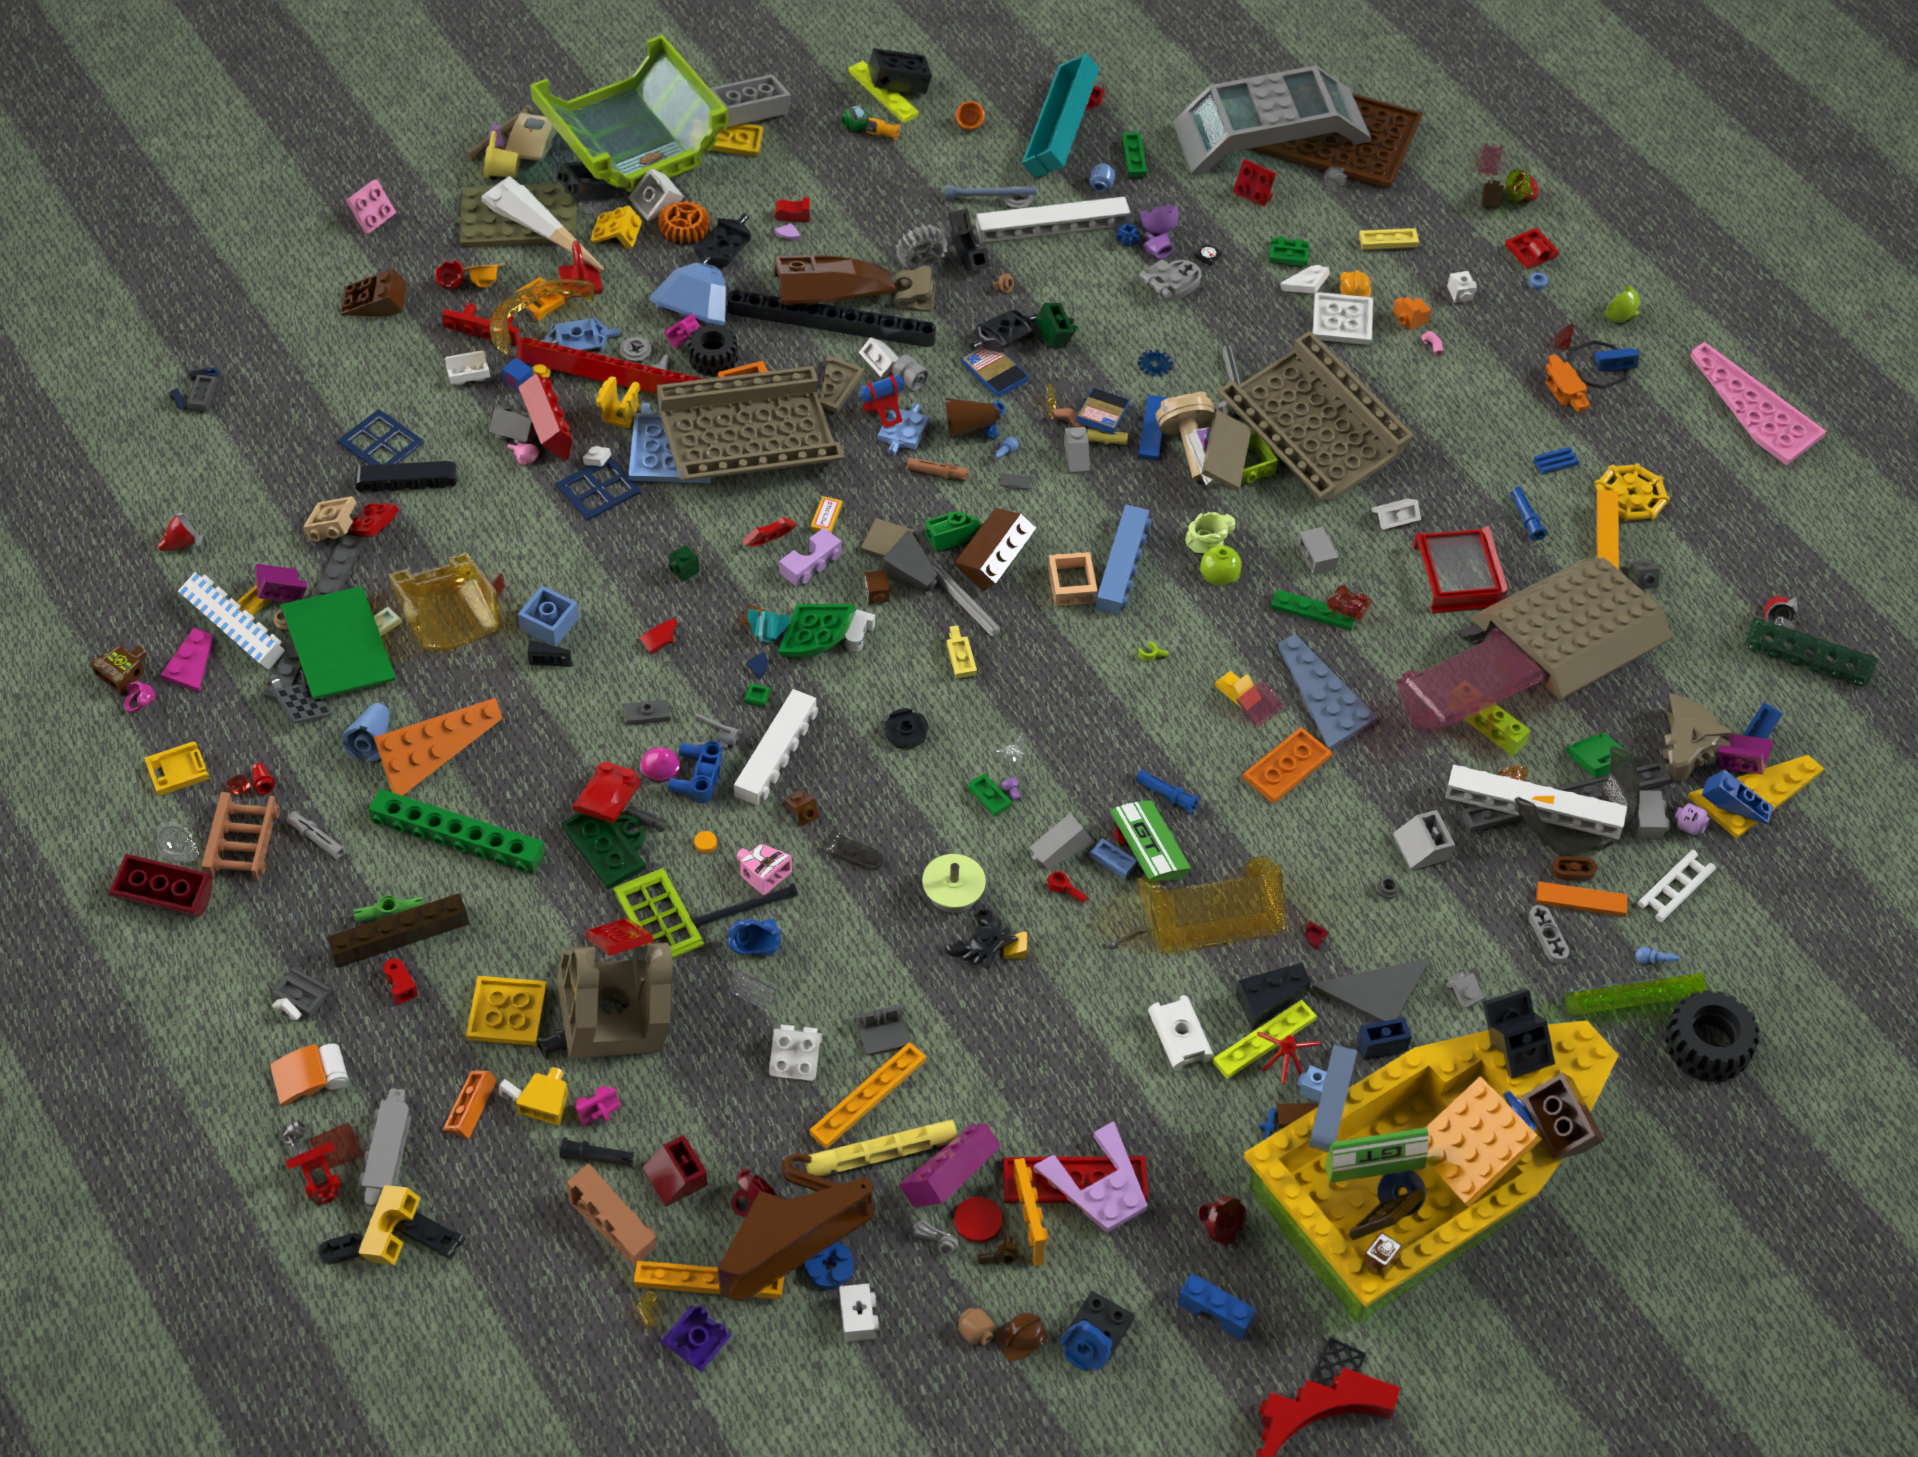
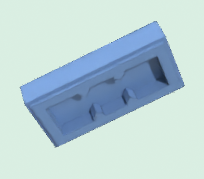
M1103 838L1089 852L1091 859L1125 880L1138 866V860Z

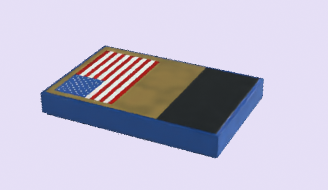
M981 347L961 358V363L997 398L1029 381V376L1004 352L1000 353Z
M1093 387L1075 422L1114 434L1129 406L1130 399Z

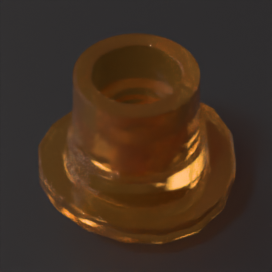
M1510 766L1498 772V775L1524 781V777L1528 776V770L1523 766Z

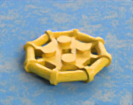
M1638 463L1625 466L1610 465L1602 477L1594 483V488L1597 490L1618 491V516L1624 519V522L1650 519L1652 521L1656 519L1657 514L1670 502L1662 476L1653 474ZM1638 474H1639L1640 476L1646 478V479L1649 480L1650 482H1646L1645 480L1639 478V477H1638ZM1611 477L1616 480L1612 485L1607 484ZM1655 486H1656L1658 495H1654V494H1653V487H1655ZM1629 491L1635 492V494L1629 495L1628 493ZM1651 502L1656 503L1653 508L1648 507ZM1634 509H1639L1640 512L1631 511H1633Z

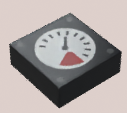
M1205 243L1195 253V258L1212 266L1221 256L1222 251Z

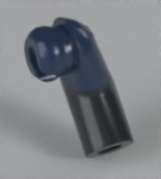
M203 367L188 370L190 380L196 379L197 375L214 376L218 379L219 372L216 368Z

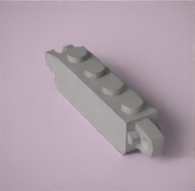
M390 1089L386 1101L381 1100L380 1108L376 1109L374 1114V1123L376 1125L375 1130H371L369 1135L371 1147L370 1151H366L364 1157L365 1173H361L359 1178V1187H362L365 1196L366 1210L372 1215L384 1185L396 1186L411 1122L409 1107L405 1103L406 1094L403 1089Z

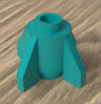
M748 609L747 619L754 635L759 637V641L771 643V640L777 639L789 625L790 615L780 614L779 619H777V613L761 611L760 616H758V610Z

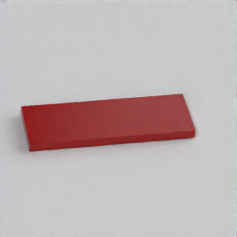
M627 917L586 930L585 932L587 940L608 956L654 942L650 932Z
M1108 1156L1056 1157L1080 1191L1117 1171ZM1128 1156L1145 1201L1148 1202L1145 1156ZM1003 1157L1004 1203H1020L1014 1176V1162L1016 1159L1022 1158L1025 1160L1026 1167H1030L1033 1180L1030 1183L1031 1187L1036 1188L1038 1201L1035 1203H1071L1066 1199L1067 1196L1059 1189L1053 1188L1045 1177L1034 1171V1165L1048 1157Z

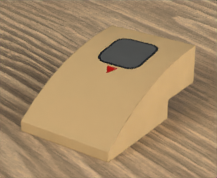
M520 113L510 133L505 151L518 153L520 158L542 161L551 148L552 139L557 130L544 116Z

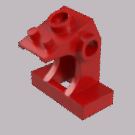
M332 1141L285 1160L288 1170L297 1166L301 1167L308 1186L304 1187L309 1201L314 1199L316 1205L320 1203L328 1204L334 1201L336 1196L339 1195L338 1188L342 1187L337 1174L331 1175L324 1157L325 1154L335 1150ZM322 1167L327 1180L314 1185L309 1172Z

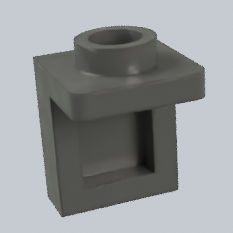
M1642 558L1639 561L1631 562V569L1638 576L1637 587L1640 589L1659 587L1660 568L1652 560Z

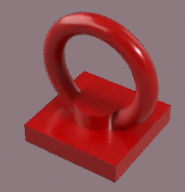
M573 241L572 254L574 265L558 267L564 298L603 294L599 271L588 263L583 262L580 243Z

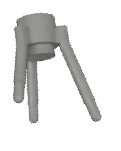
M695 714L696 719L720 729L718 739L721 742L718 743L721 744L722 748L727 749L729 745H735L739 729L724 726L705 716ZM695 742L694 745L700 746L706 742Z

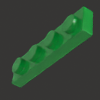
M1276 589L1270 608L1349 631L1352 630L1357 611L1278 589Z

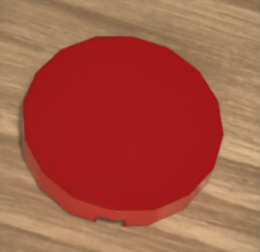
M971 1197L964 1200L957 1207L954 1215L955 1228L958 1234L966 1241L986 1243L993 1240L999 1234L1002 1226V1212L998 1205L988 1198Z

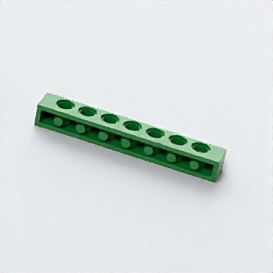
M379 789L368 808L370 820L378 826H389L399 833L407 832L413 834L418 839L426 838L439 846L447 845L453 847L461 853L466 851L474 854L479 859L487 858L493 860L501 866L509 865L522 873L530 872L534 874L545 854L544 842L383 789Z

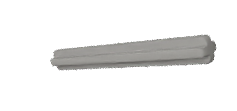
M934 564L932 567L937 573V581L992 637L998 635L1000 627L939 564Z

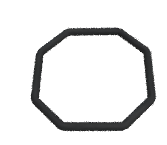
M1592 340L1571 348L1566 362L1570 364L1573 351L1594 343L1611 347L1614 350H1618V348L1610 343ZM1626 369L1623 378L1605 385L1584 381L1578 372L1577 375L1586 385L1605 389L1627 380L1630 369Z

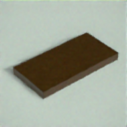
M1419 1188L1379 1203L1350 1230L1349 1234L1352 1241L1396 1225L1425 1197L1422 1189Z

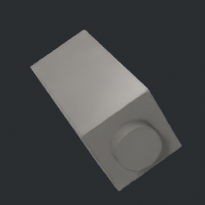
M1069 813L1029 848L1034 853L1031 856L1039 866L1043 864L1047 869H1050L1095 842L1073 815Z

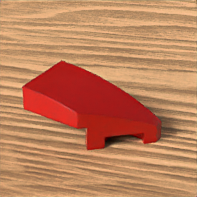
M1093 86L1084 111L1101 105L1105 94L1104 88Z
M675 618L670 619L647 631L639 638L648 651L654 654L669 642L673 643V634L678 622Z

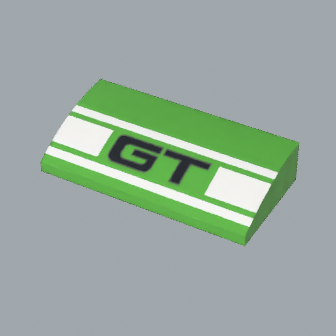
M1152 800L1125 804L1110 811L1149 880H1180L1186 876L1191 867Z
M1421 1128L1332 1142L1325 1163L1329 1182L1335 1183L1425 1168L1428 1154V1129Z

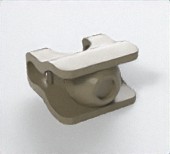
M922 266L914 270H903L897 274V285L900 288L907 289L895 295L894 305L897 309L926 312L933 310L936 286L931 280V267Z

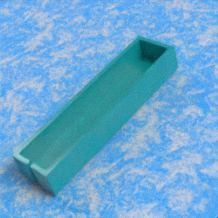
M1087 53L1065 62L1057 68L1022 164L1034 178L1042 175L1045 176L1050 171L1052 172L1056 169L1060 170L1066 164V159L1070 153V148L1100 69Z

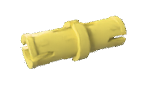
M1088 428L1087 438L1090 442L1104 443V445H1127L1128 433L1114 432V434H1109Z

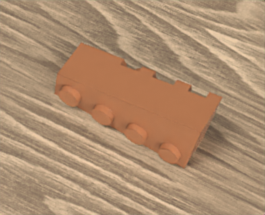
M589 1163L567 1181L570 1204L632 1265L636 1266L637 1261L643 1260L656 1249V1235L654 1231L648 1226L645 1227L638 1216L628 1208Z

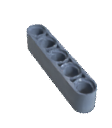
M1333 1045L1309 1148L1329 1153L1331 1143L1336 1142L1357 1050Z

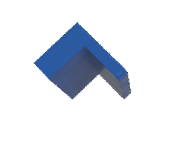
M1627 348L1595 352L1598 371L1638 368V349Z

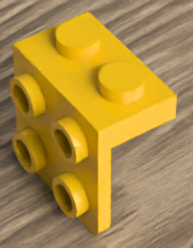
M630 206L617 208L607 213L604 212L597 218L590 241L595 244L617 237L626 249H631L635 244L642 220Z

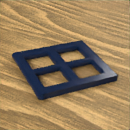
M378 409L337 441L368 465H381V463L371 457L381 447L395 455L385 464H398L421 446L425 440ZM378 420L392 428L382 437H378L368 430ZM362 432L375 441L364 451L351 443ZM398 434L412 442L400 452L387 443Z
M611 456L603 466L589 465L555 483L557 488L586 521L637 494H642L639 487L632 480H629V476ZM609 466L616 476L600 484L592 473ZM584 478L592 486V489L576 496L568 486ZM621 480L629 490L613 498L605 488ZM597 492L606 503L589 511L581 500Z

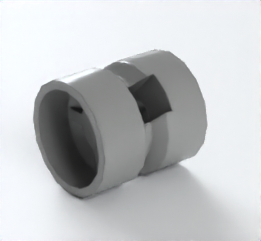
M908 354L901 356L892 368V374H899L904 380L905 385L912 391H916L925 385L929 378V371Z

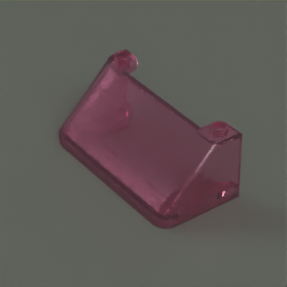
M1498 628L1488 632L1489 636L1485 638L1486 641L1422 672L1406 671L1402 673V678L1395 681L1414 728H1443L1455 724L1546 678L1544 671L1518 644Z

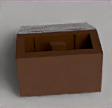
M395 269L350 283L345 286L340 315L389 317L403 312L407 283Z

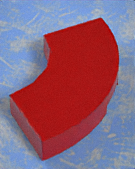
M781 517L768 526L756 527L742 541L745 546H761L766 544L765 541L769 542L786 535L797 525L794 520Z

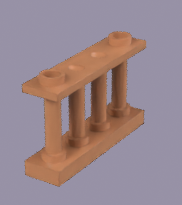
M221 792L201 866L203 872L211 873L214 879L215 872L220 869L251 871L254 882H259L260 875H264L266 870L264 859L274 819H278L280 807L276 805L274 796L269 797L268 805L264 807L235 804V802H232L230 793ZM234 813L265 815L263 825L231 823L229 819L230 815H234ZM229 832L260 834L258 844L230 842L224 839L225 834H229ZM225 850L255 852L253 862L221 860L220 853Z

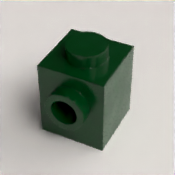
M687 545L669 554V569L681 582L699 573L698 557Z

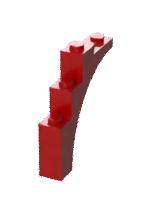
M1342 1367L1340 1376L1335 1374L1331 1388L1306 1380L1305 1387H1299L1295 1400L1270 1392L1269 1399H1263L1259 1414L1263 1415L1261 1424L1265 1425L1261 1440L1266 1442L1263 1449L1258 1448L1255 1457H1275L1283 1444L1296 1432L1315 1421L1329 1416L1359 1413L1391 1419L1400 1387Z

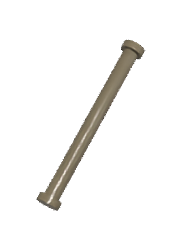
M528 104L525 105L521 112L499 128L501 134H505L514 126L520 113L534 114L533 108ZM489 136L471 150L465 151V158L473 161L477 154L489 146Z

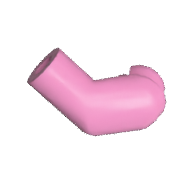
M1427 331V333L1423 334L1422 341L1425 344L1431 342L1434 355L1442 356L1444 352L1441 339L1432 331Z

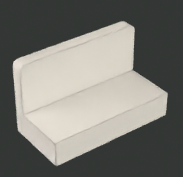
M871 337L859 351L861 356L882 378L888 376L893 365L899 359L884 342Z
M1404 499L1371 508L1372 512L1378 513L1381 529H1388L1421 520L1418 500Z

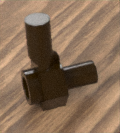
M1011 1236L1004 1238V1243L998 1247L997 1251L978 1254L979 1264L1000 1261L1006 1265H1011L1019 1259L1017 1244L1013 1243V1237Z

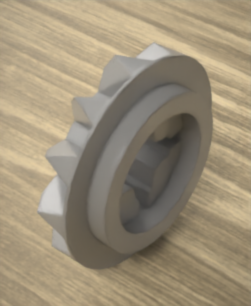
M1003 195L1005 206H1010L1011 210L1014 208H1027L1028 205H1032L1033 195Z
M639 337L629 338L620 346L621 357L626 358L627 361L632 360L634 363L639 360L644 362V359L649 358L652 352L650 343ZM632 347L636 350H639V353H636L635 351L632 352Z

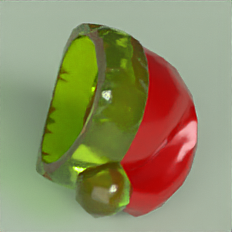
M1520 168L1513 169L1506 179L1507 197L1515 202L1524 200L1534 202L1539 195L1538 184L1534 177L1526 170Z

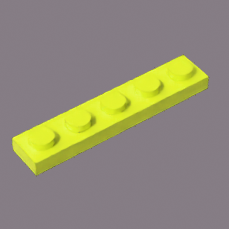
M864 61L849 67V73L903 123L919 115V111L897 91L874 87L868 65Z
M1300 1000L1214 1057L1212 1063L1226 1079H1229L1278 1046L1259 1037L1257 1032H1262L1282 1041L1288 1035L1293 1036L1314 1022L1317 1016L1303 1000Z

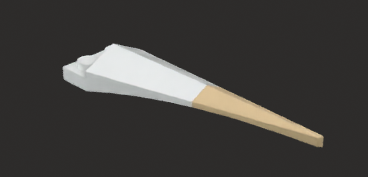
M509 176L482 195V202L495 213L529 228L572 253V242L577 240L524 185L518 184ZM580 244L583 261L604 273V268Z

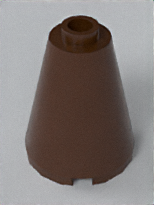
M952 398L946 399L949 439L996 425V420H1000L999 408H995V404Z

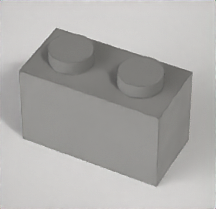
M1319 527L1300 532L1298 546L1312 574L1335 570L1340 559L1337 549H1334L1329 534H1326L1324 528Z
M1635 791L1631 800L1636 838L1663 839L1665 832L1669 830V819L1665 817L1666 801L1662 799L1661 791Z

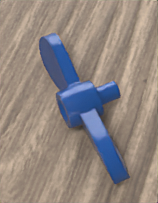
M1275 1108L1269 1109L1268 1120L1265 1124L1259 1123L1258 1128L1264 1129L1265 1132L1264 1140L1269 1137V1133H1273L1274 1124H1272Z

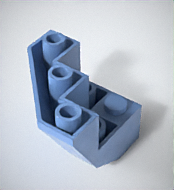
M695 262L675 269L650 296L649 300L655 303L657 308L679 312L683 317H688L693 313L696 319L705 321V324L724 325L726 286L721 270L712 265Z

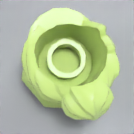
M1216 512L1200 513L1195 521L1191 522L1188 526L1189 531H1187L1185 538L1186 545L1195 553L1204 554L1213 546L1223 545L1224 539L1235 529V519L1229 514L1220 515Z

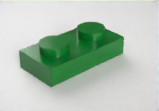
M985 773L967 784V789L994 818L1012 807V801Z

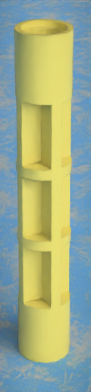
M951 1119L810 1154L812 1162L805 1163L808 1173L822 1177L830 1175L831 1170L838 1173L933 1149V1145L937 1148L946 1146L958 1137L957 1130Z

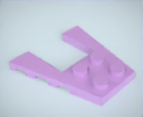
M1114 1121L1095 1131L1093 1137L1117 1171L1082 1191L1079 1190L1055 1155L1034 1165V1171L1037 1174L1040 1173L1053 1188H1057L1067 1196L1066 1199L1072 1204L1079 1206L1084 1211V1214L1106 1233L1147 1210V1203Z

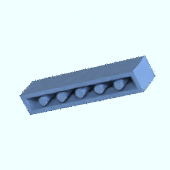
M1125 505L1097 595L1096 610L1120 615L1121 609H1126L1128 602L1126 592H1131L1133 581L1130 579L1131 576H1136L1138 568L1135 562H1140L1142 555L1140 546H1145L1147 534H1144L1145 530L1149 531L1152 519L1148 518L1149 510Z

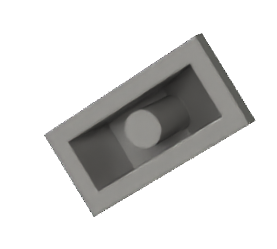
M1065 428L1064 446L1070 474L1090 472L1089 444L1086 428Z

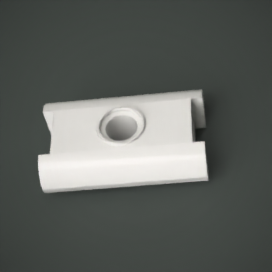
M1180 996L1179 1001L1160 1006L1159 1002L1149 1007L1148 1013L1174 1071L1182 1070L1183 1065L1202 1060L1204 1064L1214 1058L1212 1049L1188 996Z

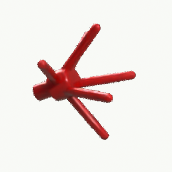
M1257 1032L1259 1037L1280 1046L1279 1052L1262 1070L1264 1072L1267 1071L1283 1056L1282 1085L1286 1084L1290 1057H1292L1299 1076L1303 1072L1295 1054L1296 1048L1320 1045L1319 1041L1296 1043L1295 1038L1291 1035L1280 1041L1262 1032Z

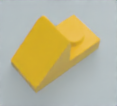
M1229 671L1215 683V687L1245 712L1261 700L1248 674L1240 679L1233 672Z

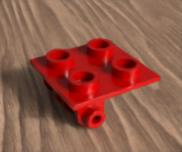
M1243 159L1233 193L1266 207L1268 200H1271L1273 197L1271 190L1277 173Z

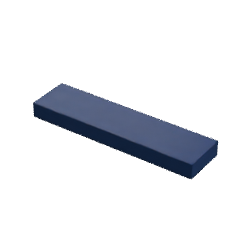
M1148 395L1138 458L1156 461L1159 459L1163 432H1161L1157 424L1156 413L1161 407V402L1168 397Z

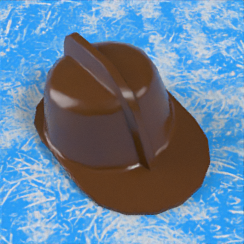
M1031 1313L1018 1314L1001 1326L994 1334L1008 1361H1017L1040 1348L1048 1338V1332L1043 1328L1039 1315L1036 1316Z

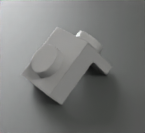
M1463 971L1451 976V981L1445 983L1447 988L1453 987L1462 1008H1466L1484 998L1473 973L1464 974Z

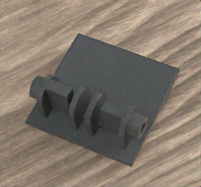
M895 1004L893 1007H882L879 1010L874 1009L871 1012H861V1014L855 1015L866 1055L901 1048L909 1042L911 1043L903 1018L904 1010L902 1005Z

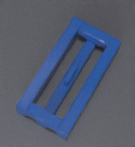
M1571 447L1534 456L1533 459L1542 475L1578 466L1579 464L1578 458L1575 459V453H1571Z

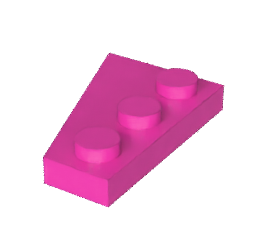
M193 628L161 673L162 679L200 692L202 679L206 671V663L209 659L214 640L213 634Z

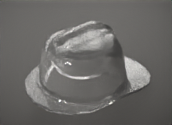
M173 821L163 822L159 825L157 829V849L163 857L171 861L185 863L192 862L197 858L198 850L187 828Z

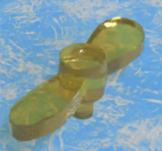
M1049 383L1047 384L1048 398L1044 405H1048V415L1051 418V411L1056 409L1055 403H1057V399L1054 396L1053 386Z

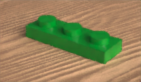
M1122 133L1128 178L1147 177L1141 133Z

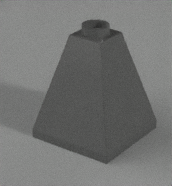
M909 530L883 557L877 570H886L887 579L921 591L926 589L932 590L938 582L935 579L937 573Z

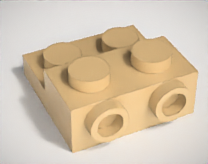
M353 496L317 503L303 526L310 541L318 542L328 537L336 539L348 532L353 523L349 515L356 505Z

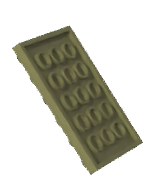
M561 184L524 185L577 240V201L570 196ZM493 187L463 188L461 247L554 243L529 228L495 213L483 203L482 195Z

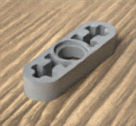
M1543 905L1532 907L1529 921L1548 959L1555 964L1564 963L1569 955V948L1549 909ZM1536 913L1540 916L1544 915L1543 920L1539 916L1535 917ZM1550 931L1555 937L1548 939L1543 935V932ZM1555 947L1558 952H1562L1561 956L1558 953L1554 954Z

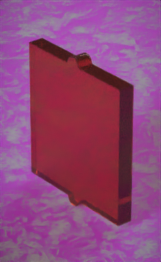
M349 1122L309 1139L313 1148L332 1141L335 1150L324 1155L329 1169L363 1155L358 1144L359 1138L354 1135Z

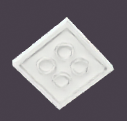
M1316 292L1314 296L1313 334L1323 341L1371 345L1373 298Z

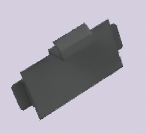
M1002 473L1000 485L1014 489H1029L1031 477Z
M1478 625L1461 630H1453L1461 638L1470 635L1471 641L1481 639L1480 632L1484 631Z

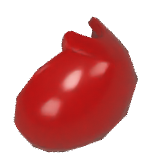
M454 260V262L444 261L434 273L436 283L447 290L459 287L465 277L463 266L458 260Z

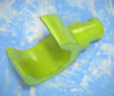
M1149 641L1148 647L1153 651L1152 653H1145L1140 647L1138 650L1139 658L1147 662L1153 661L1156 657H1168V651L1158 649L1157 645Z

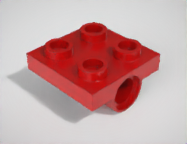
M1538 228L1510 238L1505 243L1506 248L1527 270L1558 257L1559 251Z
M369 503L363 507V511L358 516L352 519L353 523L346 534L357 537H374L395 519V515L400 510L396 504Z

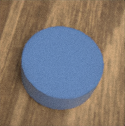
M1533 273L1529 277L1528 284L1532 289L1543 290L1547 287L1548 278L1542 273Z

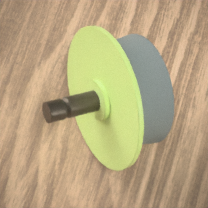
M947 854L934 859L928 864L923 873L922 883L925 893L937 908L945 912L958 913L969 909L981 897L985 889L986 879L983 869L973 859L960 854Z

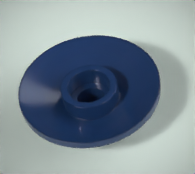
M1412 1170L1385 1174L1378 1184L1377 1195L1379 1202L1381 1203L1400 1196L1401 1188H1406L1407 1192L1420 1188L1425 1197L1404 1217L1411 1216L1419 1211L1426 1198V1188L1421 1177Z

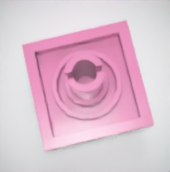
M378 180L371 181L346 200L365 233H370L396 213Z

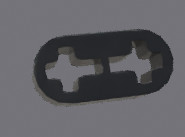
M351 1233L323 1242L319 1247V1256L322 1262L325 1264H335L361 1256L358 1252L364 1237L358 1233ZM356 1241L358 1248L353 1250L351 1242ZM332 1248L333 1256H328L327 1249Z

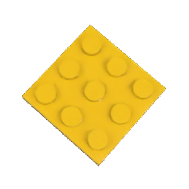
M478 976L466 1033L467 1041L537 1046L547 991V981Z

